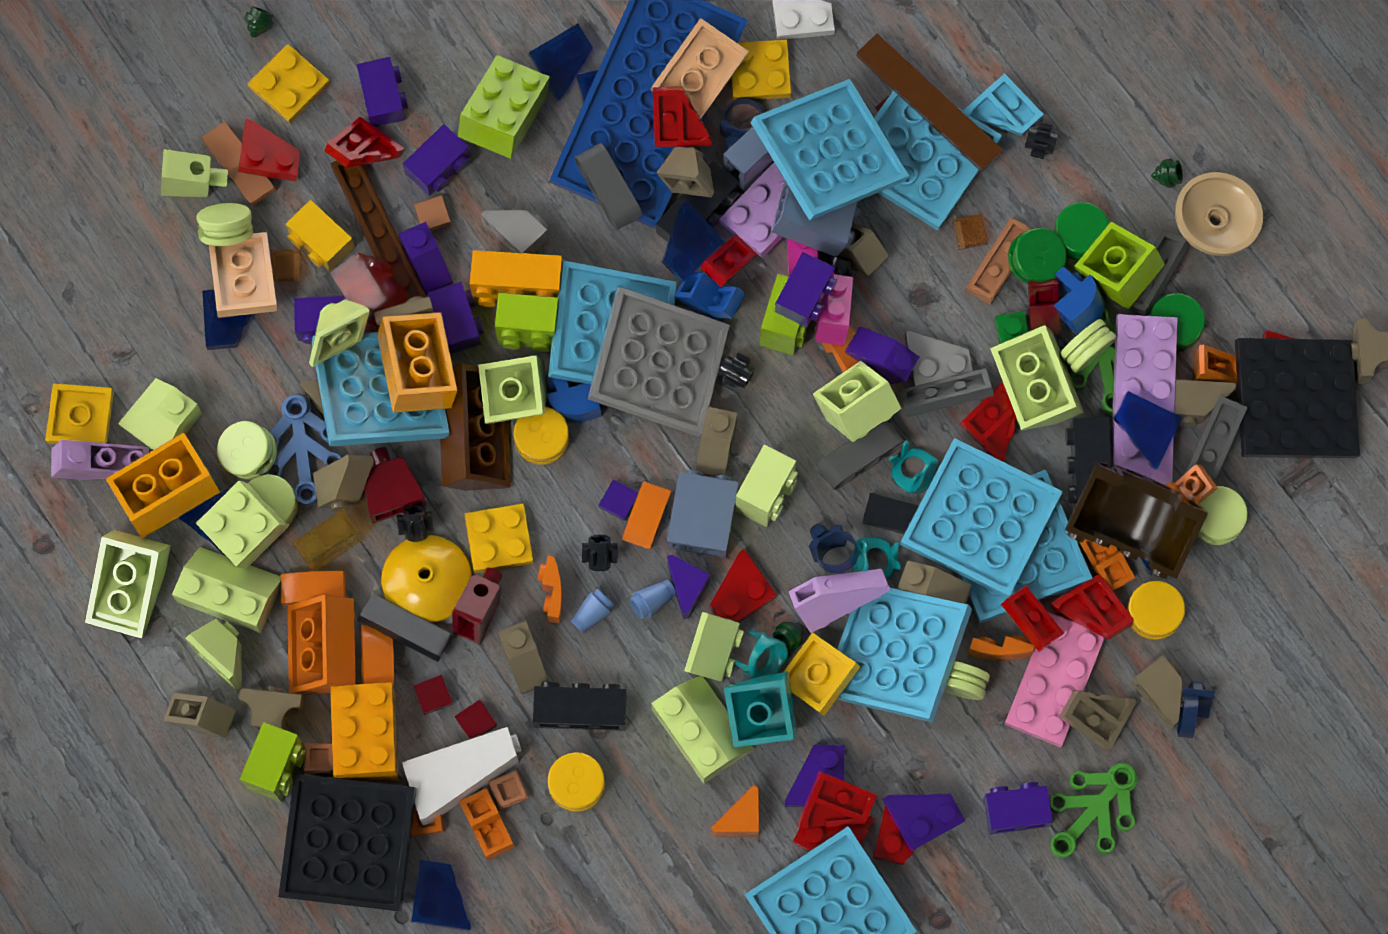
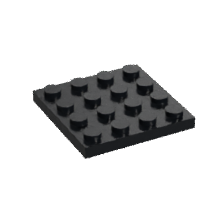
M1238 338L1235 340L1238 403L1247 406V410L1240 423L1242 457L1356 459L1360 456L1355 370L1351 347L1353 340Z
M294 774L278 897L402 912L417 788Z

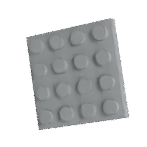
M619 287L614 297L588 400L699 437L703 431L707 409L710 405L730 325Z

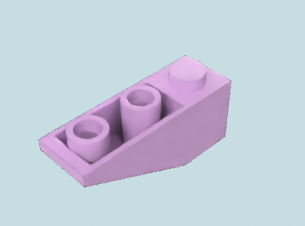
M61 439L51 451V478L75 480L106 479L148 454L149 447Z
M882 569L814 577L790 590L789 594L796 612L810 633L826 627L836 619L852 613L864 604L880 598L891 589Z

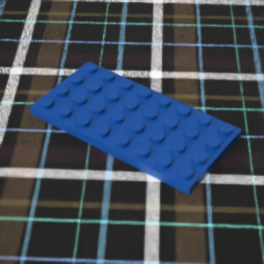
M629 0L549 183L599 204L580 173L574 157L601 143L606 148L641 209L642 217L636 221L656 229V223L662 218L672 195V192L658 176L657 171L675 147H655L653 92L650 89L700 18L737 44L748 20L704 0ZM707 112L705 113V115H704L703 118L701 119L702 122H704V119H705V117H706V115H707Z

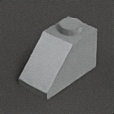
M485 210L481 214L482 224L512 253L534 254L548 240V226L545 221L537 214L532 216L527 210Z

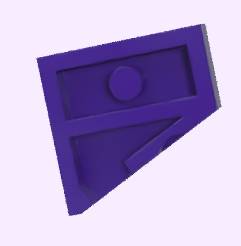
M813 745L785 799V807L805 806L819 771L844 781L845 745Z
M951 794L888 795L882 798L910 851L965 822Z

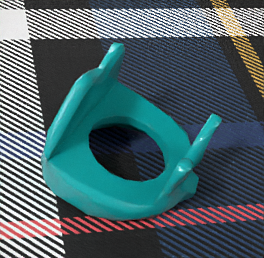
M906 440L902 445L901 452L889 458L893 465L891 476L895 483L904 491L919 494L928 490L937 472L939 462L925 450L919 448L908 449L909 441ZM912 457L921 459L925 466L920 473L914 475L913 478H908L902 474L901 466L905 460Z
M865 537L859 538L856 541L859 557L856 564L852 567L853 572L872 570L868 567L869 562L866 553L873 548L880 549L887 555L888 564L883 570L887 580L894 574L895 569L899 570L901 568L897 555L898 542H895L891 547L886 540L881 538Z
M750 630L749 634L756 638L757 643L750 655L749 666L737 660L734 664L744 670L743 674L750 676V678L776 674L788 657L786 644L778 639L769 637L764 632L758 633ZM766 649H769L770 656L766 666L758 670L757 659Z

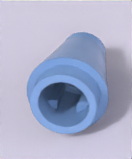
M666 579L663 582L634 592V596L629 599L633 611L640 619L645 617L651 618L671 597L676 595V591L670 581Z
M597 588L593 593L590 592L571 622L584 633L587 629H590L611 614L610 610L615 604Z

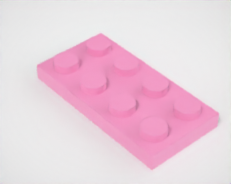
M1049 612L1064 634L1040 652L1034 648L1004 725L1061 748L1070 725L1062 720L1059 715L1073 691H1084L1104 637L1075 622Z

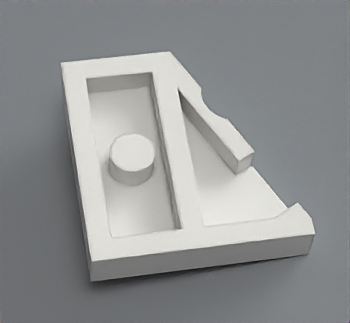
M772 0L777 40L834 35L835 29L831 3L823 0Z

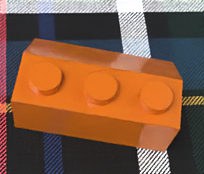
M324 594L288 605L289 693L299 695L330 694V686L356 685L354 599Z

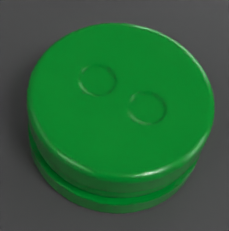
M1077 202L1068 205L1060 212L1053 232L1063 241L1066 256L1074 260H1080L1109 225V221L1099 207L1087 202Z
M1033 228L1019 234L1012 241L1008 250V264L1012 273L1020 281L1027 284L1028 281L1044 282L1056 278L1055 273L1064 267L1066 263V249L1063 241L1055 232L1046 228Z
M1172 293L1160 298L1153 306L1149 315L1177 318L1176 352L1192 347L1200 338L1205 326V315L1200 304L1194 298L1181 293Z

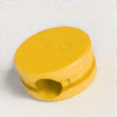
M545 406L544 415L520 418L515 423L513 430L515 446L518 453L526 461L536 465H547L559 460L565 454L569 445V429L564 417L555 409Z
M1150 581L1140 585L1133 592L1127 604V611L1134 618L1131 628L1138 635L1149 640H1161L1171 636L1178 629L1185 615V603L1180 592L1174 586L1163 581Z
M578 752L565 754L553 763L548 773L547 782L550 795L554 802L564 810L570 812L589 810L603 796L605 789L603 770L599 763L587 754Z

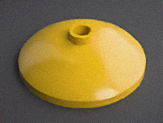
M428 535L425 540L419 542L405 540L392 550L382 569L381 585L387 601L433 624L444 621L452 616V611L467 586L472 573L466 556L457 545L443 537ZM428 570L430 576L427 579L420 578L421 571Z

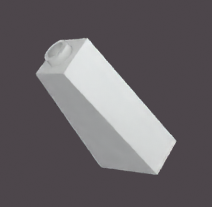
M508 727L402 762L409 786L417 788L415 805L423 826L430 824L437 816L445 814L458 805L460 800L471 796L487 785L489 781L494 780L519 762L516 753L522 751L517 735L510 736Z

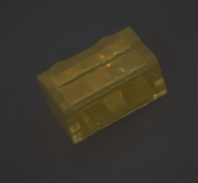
M342 509L295 540L293 544L310 571H318L348 551L349 546L354 547L363 539L345 510Z

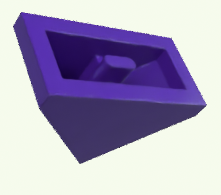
M674 555L667 556V565L676 591L683 620L688 619L710 583V575Z

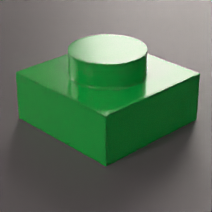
M1024 311L999 315L994 318L999 344L1029 332Z

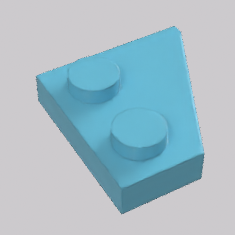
M1005 73L963 110L980 122L1022 137L1029 131L1030 126L1034 127L1044 118V114Z

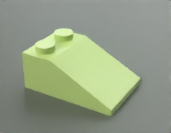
M117 530L102 536L85 623L143 638L166 572L171 545L146 538L142 539L139 536Z

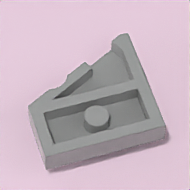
M911 331L905 332L907 348L920 357L911 372L914 386L973 372L969 349Z

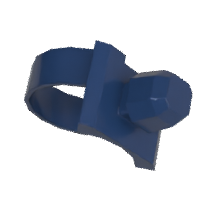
M739 98L733 100L726 107L724 121L720 122V134L727 138L726 151L750 130H741L731 126L725 120L728 111L736 105L748 104L755 107L762 114V107L756 101L750 98Z
M816 524L811 527L810 535L813 541H811L809 548L814 562H818L821 568L830 573H843L856 564L859 557L857 544L852 535L843 531L841 525H835L829 530L822 524ZM846 540L855 545L853 555L846 562L838 565H829L822 562L824 555L829 550L845 546Z
M1193 681L1189 684L1188 688L1184 687L1182 697H1184L1183 704H1180L1179 722L1177 723L1178 737L1192 739L1197 717L1209 718L1215 691L1206 690L1201 682Z

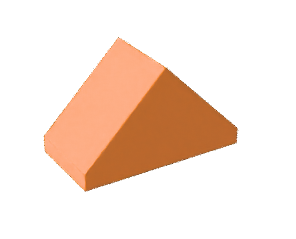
M1204 344L1199 345L1193 357L1194 381L1236 383L1237 387L1236 356Z
M755 785L711 827L712 835L715 837H759L758 788Z

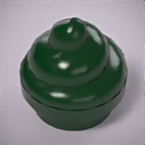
M255 6L251 7L250 12H246L244 20L248 24L247 29L251 37H257L260 33H265L268 29L272 28L274 23L271 21L273 18L272 13Z
M1164 159L1155 168V172L1151 174V177L1167 188H1174L1176 184H1181L1183 181L1182 165L1178 160Z
M788 621L782 622L776 627L773 638L784 642L788 652L796 650L802 645V624Z

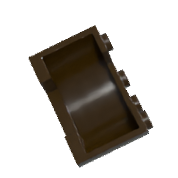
M1096 462L1065 527V530L1068 531L1067 535L1079 542H1084L1086 539L1106 548H1109L1110 545L1116 546L1121 549L1120 553L1126 557L1137 560L1139 556L1145 559L1148 566L1151 567L1153 574L1167 579L1168 576L1177 579L1208 512L1193 500H1189V503H1186L1180 492L1152 478L1115 464L1111 470L1107 468L1108 463Z

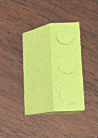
M1046 325L990 348L1022 431L1058 424L1084 413L1066 364L1060 357L1061 351L1054 333Z
M199 547L183 567L172 596L179 604L261 634L280 590L281 576L251 565L247 569L236 567L227 556Z
M698 676L674 687L651 703L653 713L703 784L754 750L752 745L733 747L728 711L703 676Z

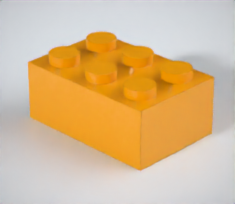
M473 250L470 288L474 303H478L482 307H494L498 302V293L557 298V295L560 293L562 256Z
M441 313L382 317L377 337L392 412L452 408L457 393V386Z
M184 432L106 478L107 483L142 539L220 493L210 473Z
M392 682L330 686L334 778L364 782L398 781L396 701Z

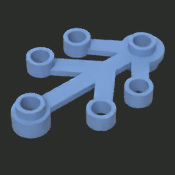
M295 394L283 401L281 406L283 416L270 432L276 440L278 450L280 447L279 439L291 425L293 429V437L278 454L272 467L279 468V473L276 476L282 478L284 475L283 468L296 453L299 484L296 485L294 493L300 505L309 507L317 502L315 484L311 480L308 451L324 462L325 467L330 459L337 458L339 460L341 456L335 452L331 453L306 435L304 423L318 431L322 440L329 444L328 438L324 436L327 431L325 422L311 413V405L306 397ZM300 406L302 411L299 414L291 413L292 408ZM306 491L313 493L312 498L309 500L302 498L303 493Z

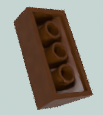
M465 363L454 365L452 367L457 393L452 408L445 409L449 435L444 439H440L442 486L464 491L510 488L508 421L485 423L479 367Z

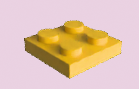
M787 40L738 42L740 46L749 52L731 77L733 100L739 98H750L752 100L791 98Z
M287 44L247 84L256 95L291 124L330 85V81Z
M53 383L45 437L47 444H57L61 439L107 443L114 390L107 387Z
M524 503L464 513L474 574L485 572L487 567L499 570L534 564Z
M812 632L784 672L789 674L791 693L825 716L860 666Z

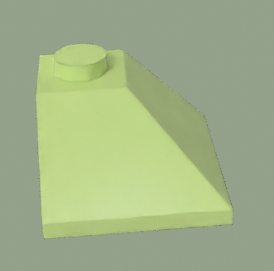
M346 299L337 304L330 303L325 306L320 312L309 364L314 367L361 342L370 312L369 309L364 305Z
M535 355L478 365L486 424L545 414L547 383L544 362Z
M155 378L118 424L151 450H155L183 432L186 435L200 418L202 412L197 403L177 388Z
M214 619L190 633L185 639L205 662L238 691L242 687V648L239 640L236 638L239 632L227 621L222 625L217 619Z

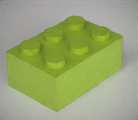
M496 55L460 114L458 137L511 159L547 99L550 76Z

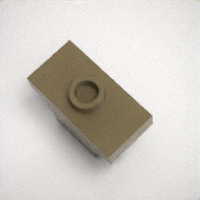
M1369 318L1357 319L1352 326L1353 343H1351L1352 359H1354L1356 384H1368L1374 376V371L1388 369V332L1377 331L1372 327Z
M266 686L264 690L240 689L239 701L243 706L251 709L252 719L250 726L256 732L260 731L263 722L285 730L286 723L292 715L303 713L305 700L302 695L283 693V689Z

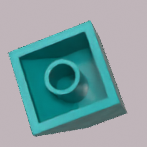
M788 672L756 676L724 687L734 748L795 739L798 730Z

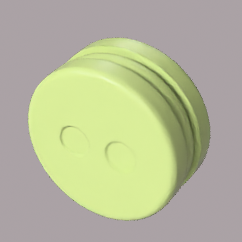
M237 203L215 204L200 210L196 216L197 223H199L198 236L200 241L212 246H230L248 240L253 235L251 210L247 206Z
M1098 319L1090 324L1060 352V357L1064 361L1067 360V363L1071 365L1070 368L1075 373L1080 372L1091 364L1116 340L1117 336L1108 327H1105L1106 324L1102 319Z
M240 421L230 425L222 433L217 445V456L220 464L226 471L242 479L251 480L266 474L271 469L277 456V445L273 435L267 429L254 422Z
M267 474L258 476L247 483L288 526L294 521L298 511V502L293 488L285 479Z
M1217 486V490L1199 503L1208 512V515L1197 537L1211 545H1224L1236 539L1246 524L1248 512L1243 498L1236 491L1228 487Z
M954 661L944 692L966 699L982 700L985 696L986 684L989 682L990 675L977 667Z

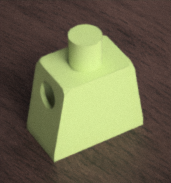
M164 149L161 196L208 197L209 186L227 187L228 169L210 168L211 157L208 155Z

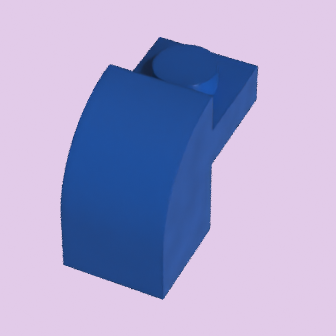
M1062 267L1055 273V276L1067 295L1057 302L1054 307L1062 321L1078 335L1090 324L1101 319L1105 309V301L1091 275L1083 279L1077 272L1071 274L1065 267Z
M687 272L674 297L695 313L724 322L725 318H732L739 310L745 292L734 286H723L721 288L705 273Z
M549 374L546 375L550 392H553L546 395L548 406L558 411L566 422L582 423L601 417L599 403L588 400L591 384L584 383L569 388L567 380L548 377Z

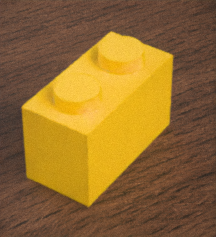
M311 200L286 223L289 233L287 238L298 249L303 246L310 253L308 255L309 259L319 268L324 266L329 271H332L355 248L352 238Z

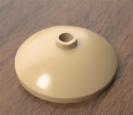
M1211 172L1193 178L1183 187L1176 200L1175 219L1181 234L1193 247L1210 255L1229 256L1245 250L1255 241L1262 228L1263 210L1258 196L1246 182L1227 173ZM1210 219H1215L1218 225H1213Z

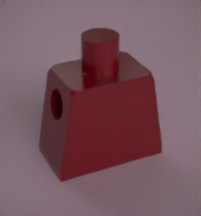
M380 447L370 452V456L373 457L374 466L371 467L367 478L365 492L368 512L373 524L403 514V509L409 505H427L424 495L403 457L391 460L386 447Z
M487 567L482 577L477 575L471 576L452 611L453 634L476 644H481L500 603L501 587L498 584L503 575L498 570Z

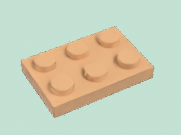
M700 18L650 90L653 92V87L682 86L700 119H702L749 51Z
M267 232L254 233L248 240L235 245H209L218 318L277 311Z

